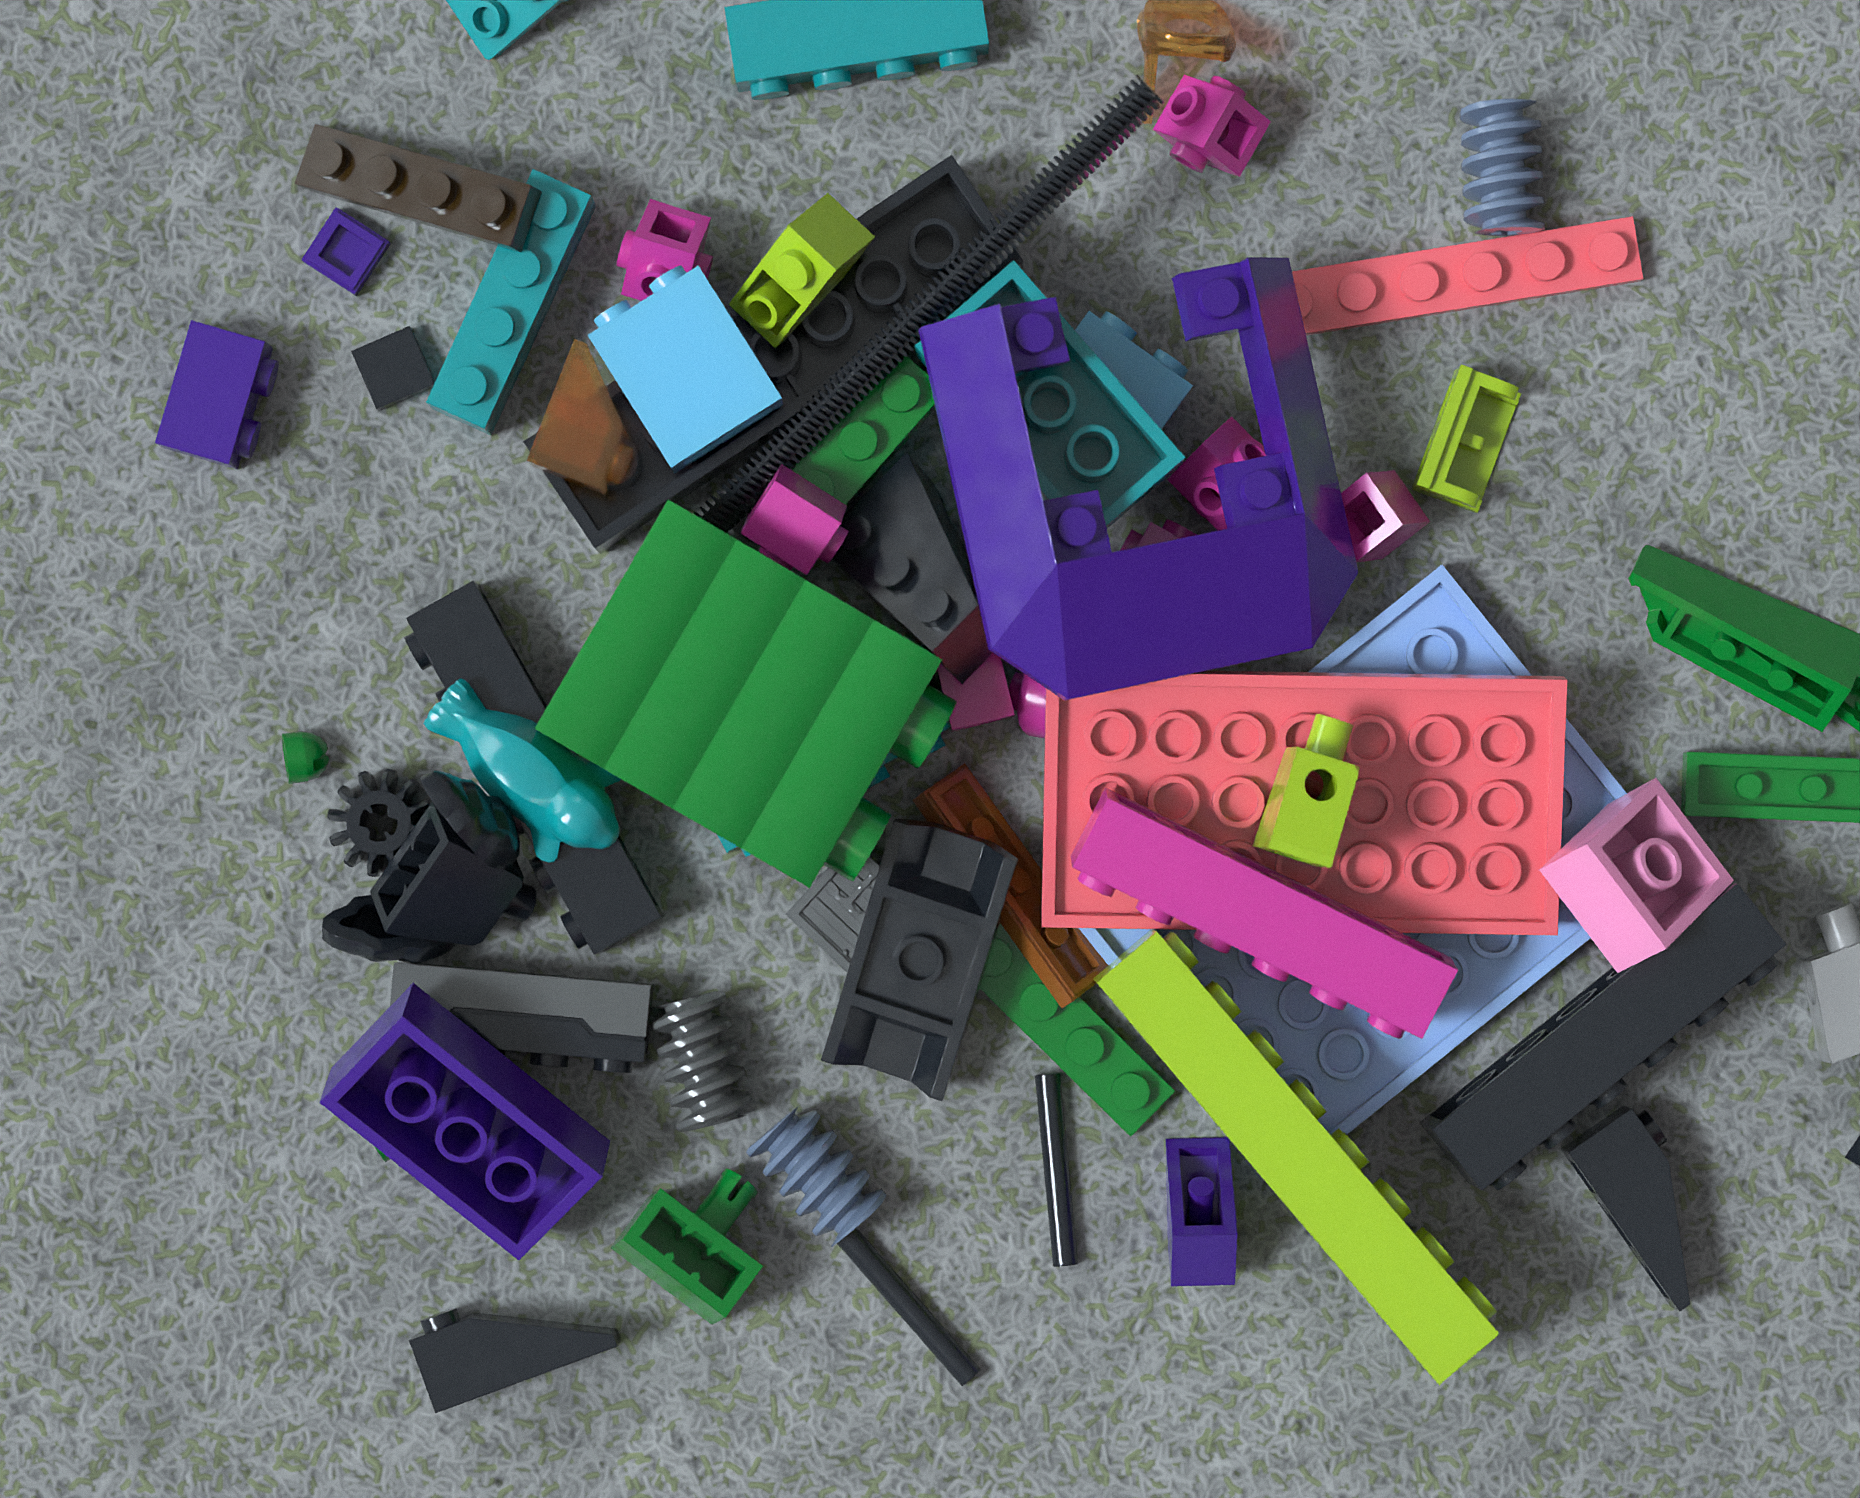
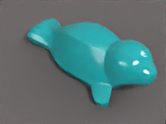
M460 678L455 684H452L443 694L442 701L436 703L429 711L423 723L425 727L434 733L460 743L470 769L489 796L499 797L509 812L525 823L530 829L535 853L542 861L550 863L557 859L560 842L575 848H594L600 850L608 848L616 842L620 826L616 819L613 802L604 787L620 781V778L593 762L578 756L574 751L535 729L537 723L518 715L486 709L470 684L464 679Z

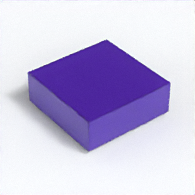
M335 207L301 260L357 296L391 243Z

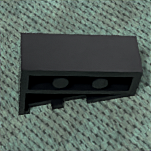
M906 452L844 515L840 526L848 530V534L832 560L924 649L941 658L942 662L940 664L963 684L993 652L988 649L970 562L963 549L965 546L958 531L953 527L942 504L944 501L935 484Z

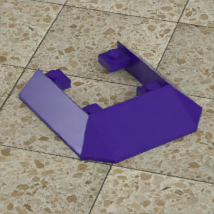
M1247 257L1241 262L1179 273L1172 278L1185 341L1233 332L1239 333L1266 456L1224 464L1214 468L1227 529L1116 552L1111 550L1098 490L1043 500L1015 374L1061 366L1070 361L1056 297L1003 307L997 304L918 329L988 649L1064 701L1311 649L1359 573L1289 258Z

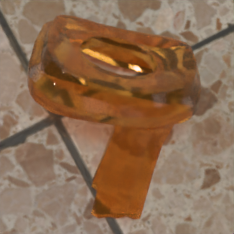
M1148 0L1137 18L1139 42L1144 52L1143 81L1154 91L1158 55L1196 57L1227 62L1232 58L1236 48L1230 20L1222 7L1213 0ZM1175 19H1193L1209 25L1211 30L1202 34L1178 33L1168 29L1164 24ZM1146 114L1148 119L1145 122L1142 121V123L1152 124L1153 114L1151 116Z

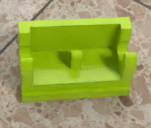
M1461 364L1453 373L1411 490L1478 513L1513 413L1522 394L1518 392L1519 387Z

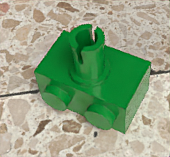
M728 1168L723 1170L721 1177L695 1213L691 1212L661 1188L647 1197L611 1246L612 1250L711 1325L727 1317L763 1267V1265L725 1236L749 1202L758 1194L757 1189L749 1181H746L728 1200V1195L742 1178L741 1175Z

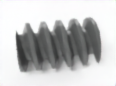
M713 991L651 1007L665 1009L666 1011L664 1016L651 1024L652 1032L672 1035L670 1041L657 1049L658 1057L678 1059L679 1062L678 1065L663 1074L665 1082L681 1083L685 1086L684 1090L669 1099L671 1107L688 1108L691 1110L689 1116L676 1124L677 1132L696 1130L747 1116L737 1114V1110L752 1100L750 1091L733 1090L730 1087L746 1075L743 1066L724 1064L727 1058L739 1051L738 1043L735 1041L718 1040V1035L733 1025L732 1018L712 1015L711 1013L712 1010L727 1000L725 992Z

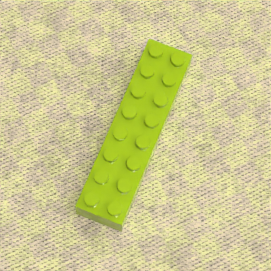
M1149 930L1093 979L1438 1385L1442 1384L1499 1335L1497 1330L1488 1321L1497 1311L1479 1289L1465 1276L1455 1282L1445 1271L1454 1263V1260L1430 1232H1427L1423 1226L1415 1233L1411 1231L1403 1219L1412 1211L1393 1188L1381 1177L1371 1184L1360 1171L1369 1163V1160L1346 1133L1338 1128L1330 1135L1320 1124L1318 1119L1327 1111L1302 1082L1300 1083L1298 1079L1287 1085L1275 1070L1284 1061L1268 1041L1255 1029L1246 1036L1234 1023L1233 1019L1242 1011L1221 986L1212 980L1204 987L1190 970L1199 961L1182 940L1172 931L1162 938L1157 931Z

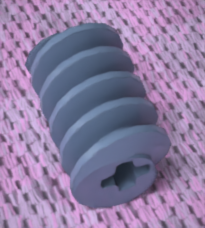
M1527 99L1485 100L1472 103L1460 111V120L1463 123L1477 127L1462 134L1460 138L1461 145L1465 149L1478 152L1464 159L1461 163L1464 173L1479 178L1465 184L1462 189V196L1466 199L1481 203L1465 210L1463 214V221L1465 223L1481 228V230L1475 232L1476 234L1508 236L1535 233L1545 229V222L1526 217L1527 210L1544 204V197L1528 193L1525 190V185L1543 178V171L1525 167L1524 160L1542 153V146L1524 141V134L1542 127L1541 120L1523 116V109L1536 104L1537 101Z
M796 1107L747 1149L746 1153L749 1157H754L768 1151L771 1153L772 1156L763 1170L764 1175L770 1177L786 1171L788 1176L779 1193L785 1197L802 1191L805 1195L795 1212L799 1216H804L819 1211L821 1216L812 1232L815 1236H819L835 1230L838 1235L832 1244L834 1246L882 1205L887 1195L882 1188L863 1195L861 1191L870 1177L867 1170L863 1169L846 1175L845 1171L853 1158L852 1152L848 1149L830 1155L828 1152L837 1138L836 1133L833 1130L813 1135L812 1131L821 1117L820 1114L814 1110L797 1116L795 1112L798 1107Z

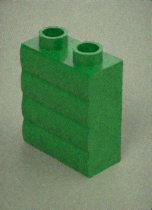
M668 500L535 729L810 888L823 865L848 880L854 881L872 853L892 815L863 798L865 792L889 752L918 769L941 734L957 701L928 685L942 662L941 658Z

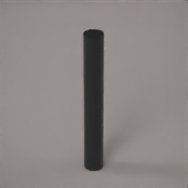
M1060 1073L1035 1075L1052 1261L1054 1267L1077 1265L1078 1255Z
M857 1227L837 1243L961 1386L965 1385L981 1370Z

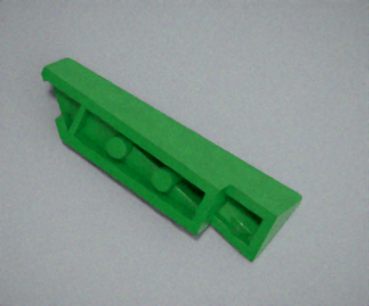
M1645 545L1642 548L1628 579L1631 586L1636 585L1640 588L1649 611L1646 624L1654 642L1821 732L1824 731L1835 714L1860 732L1859 633L1650 545Z

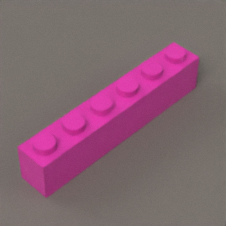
M1106 787L1071 854L1072 868L1080 871L1077 880L1090 889L1112 897L1117 889L1138 899L1139 901L1135 908L1149 918L1165 925H1170L1173 918L1197 928L1193 936L1203 944L1225 954L1229 953L1232 946L1255 957L1251 965L1260 972L1282 982H1286L1291 974L1311 984L1312 987L1309 993L1319 1001L1338 1010H1344L1347 1003H1350L1370 1013L1367 1019L1369 1024L1395 1038L1401 1039L1405 1031L1421 1039L1424 1037L1458 972L1451 957Z

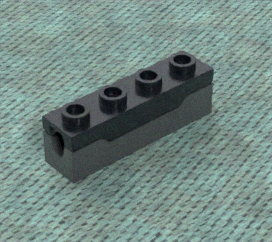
M402 961L394 962L390 1006L414 982L504 1056L505 1050L531 1052L530 1064L549 1067H568L569 1056L594 1058L593 1070L617 1073H632L633 1062L644 1063L647 1061L654 984L424 963L412 964L411 962Z

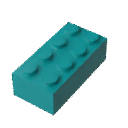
M1013 260L946 319L997 304L1003 307L1046 299V296ZM1060 314L1070 361L1061 366L1015 374L1043 500L1098 490L1106 528L1108 529L1181 466L1185 456ZM920 341L915 345V355L926 366Z

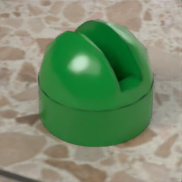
M297 731L282 734L288 783L308 782L320 777L327 769L329 757L326 755L328 746L325 741L313 732Z

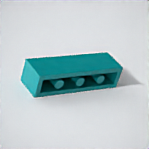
M766 0L724 7L738 93L751 91L753 100L783 97L789 94L788 85L810 81L814 82L815 90L843 88L852 84L851 75L875 71L877 79L880 81L903 79L915 74L914 65L939 62L940 70L942 71L962 70L978 65L977 56L989 53V39L982 0Z
M532 169L526 184L532 185L542 191L522 252L497 246L426 401L433 410L488 435H492L596 208V204L590 194L535 169Z

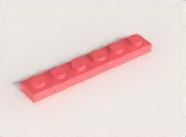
M1633 216L1292 271L1306 335L1616 286L1643 280Z

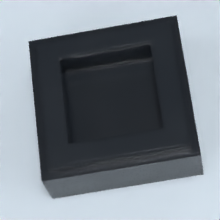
M410 326L351 351L378 411L427 391L434 386L435 380Z

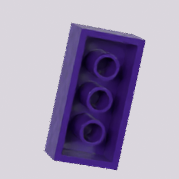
M414 982L334 1064L330 1070L319 1102L517 1260H520L603 1177L610 1145L609 1139Z

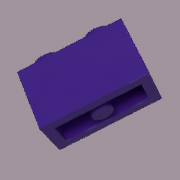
M191 320L155 443L168 450L238 470L241 456L250 459L259 439L261 422L252 420L259 395L269 397L276 381L279 361L270 359L273 347L259 339Z

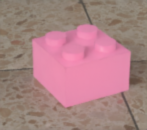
M1657 778L1607 804L1539 869L1617 973L1667 949L1734 881Z

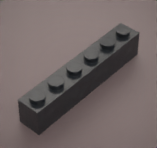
M471 581L406 618L413 633L405 636L404 639L412 655L422 670L433 666L445 687L435 693L439 702L442 701V696L448 688L461 678L470 684L486 709L518 715L538 724L547 705L478 583ZM512 815L516 822L519 836L526 833L533 845L530 829L525 823ZM618 836L613 845L603 850L575 848L560 842L558 857L554 862L542 861L537 856L529 860L536 877L548 894L557 889L569 909L560 918L578 949L588 944L594 955L599 954L665 917L620 836Z

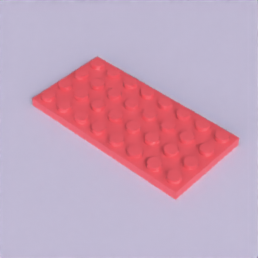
M1203 671L1066 701L1046 688L1041 927L1197 929L1176 918H1173L1170 925L1162 924L1135 908L1139 901L1138 899L1117 889L1113 896L1109 897L1090 889L1077 880L1080 871L1072 868L1071 854L1106 787L1400 933L1558 935L1559 896L1539 869L1561 849L1567 679L1564 676ZM1316 714L1325 715L1354 725L1343 761L1360 767L1331 868L1312 866L1252 846L1283 754L1287 747L1305 749ZM1315 771L1310 772L1305 780L1306 792L1313 799L1317 798L1323 790V780Z

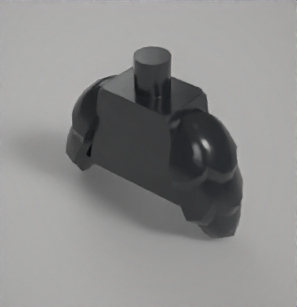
M433 770L422 776L421 783L432 801L370 890L371 895L354 897L346 906L333 910L323 918L322 940L335 949L373 962L399 960L418 964L435 959L451 951L456 944L474 946L483 942L501 916L520 922L527 920L536 904V891L533 886L523 883L524 876L517 861V857L520 854L519 833L516 822L499 797L487 795L479 785L470 779H464L439 770Z

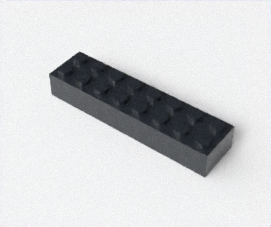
M952 155L856 218L875 238L845 277L778 347H773L729 304L725 306V309L782 397L783 406L676 473L673 472L616 380L523 441L593 547L600 554L657 517L668 500L676 504L767 443V440L773 439V434L779 435V428L785 431L787 428L783 425L784 423L792 426L793 423L790 421V417L798 422L799 418L795 414L796 411L804 416L805 413L801 407L803 406L810 410L811 408L806 402L810 401L815 405L816 402L812 398L813 395L820 400L822 399L818 392L819 389L825 394L828 393L823 386L824 384L831 388L834 387L829 381L830 378L837 383L839 382L835 376L836 372L842 377L845 376L840 369L841 367L847 371L851 370L846 364L847 361L854 366L856 365L852 359L853 355L859 360L862 359L857 352L858 350L864 354L868 353L863 347L864 344L871 349L873 348L869 342L870 338L876 343L879 342L874 335L875 333L881 337L885 336L880 330L881 327L888 332L890 331L886 324L887 321L893 326L896 325L891 318L892 316L901 320L902 318L897 312L900 310L906 315L907 311L904 309V305L911 309L914 308L909 302L910 299L917 304L919 303L915 297L916 293L923 298L925 297L920 290L921 288L928 292L931 291L926 285L927 282L936 286L932 279L933 276L940 281L942 280L937 273L939 270L945 275L948 274L943 267L944 265L951 269L954 268L949 262L950 259L957 264L959 263L955 256L956 253L963 258L965 257L960 250L962 247L968 252L971 251L966 244L967 242L974 246L977 245L972 239L973 236L982 240L978 233L979 230L986 235L988 234L984 228L985 224L991 229L994 228L989 220L993 219L997 222ZM1013 248V253L1010 255L1007 253V258L1002 260L999 266L996 265V269L993 272L990 271V275L987 278L984 276V281L979 283L976 289L973 288V292L970 295L967 294L965 300L961 299L959 306L955 305L954 311L1013 260L1023 269L1024 261L1015 248Z

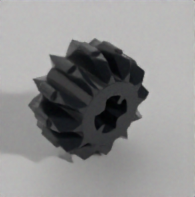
M392 769L384 771L380 790H378L375 779L369 771L359 773L358 780L363 795L360 796L352 788L342 785L337 793L341 799L351 805L349 811L329 809L327 814L329 820L346 822L347 830L334 833L329 837L331 845L341 846L351 841L355 844L344 858V863L349 867L356 866L369 853L366 868L368 876L372 877L380 876L383 870L384 855L387 856L390 863L416 826L417 816L423 815L432 802L431 800H423L413 805L410 804L409 801L419 792L421 783L416 779H410L398 793H395L398 774L396 770ZM387 805L388 816L397 819L398 823L395 833H384L387 838L385 841L376 840L377 830L367 827L369 813L379 814L377 806Z

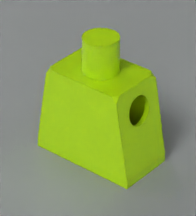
M1316 714L1305 749L1300 747L1286 748L1260 821L1253 847L1312 866L1331 868L1360 768L1343 761L1354 725L1325 715ZM1312 771L1317 772L1323 780V790L1315 799L1311 798L1305 789L1306 777Z

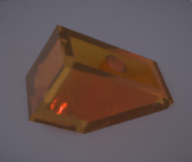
M574 339L527 461L532 467L605 494L610 481L617 484L621 483L631 460L633 448L624 445L628 433L592 351L587 343Z

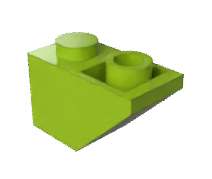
M827 193L785 228L730 301L729 305L776 348L845 277L875 236Z

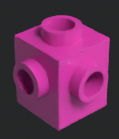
M1183 75L1153 130L1173 145L1169 155L1182 165L1199 173H1202L1206 165L1240 177L1271 121L1245 101L1246 93L1230 81L1219 76H1213L1208 83Z
M650 199L636 232L626 231L619 250L616 266L626 269L621 295L640 301L646 299L653 294L649 285L664 273L680 265L683 266L686 273L699 266L708 280L713 256L703 252L711 218Z
M1231 416L1167 480L1192 504L1196 512L1206 518L1218 531L1227 529L1214 468L1224 464L1266 456L1264 446L1256 441Z

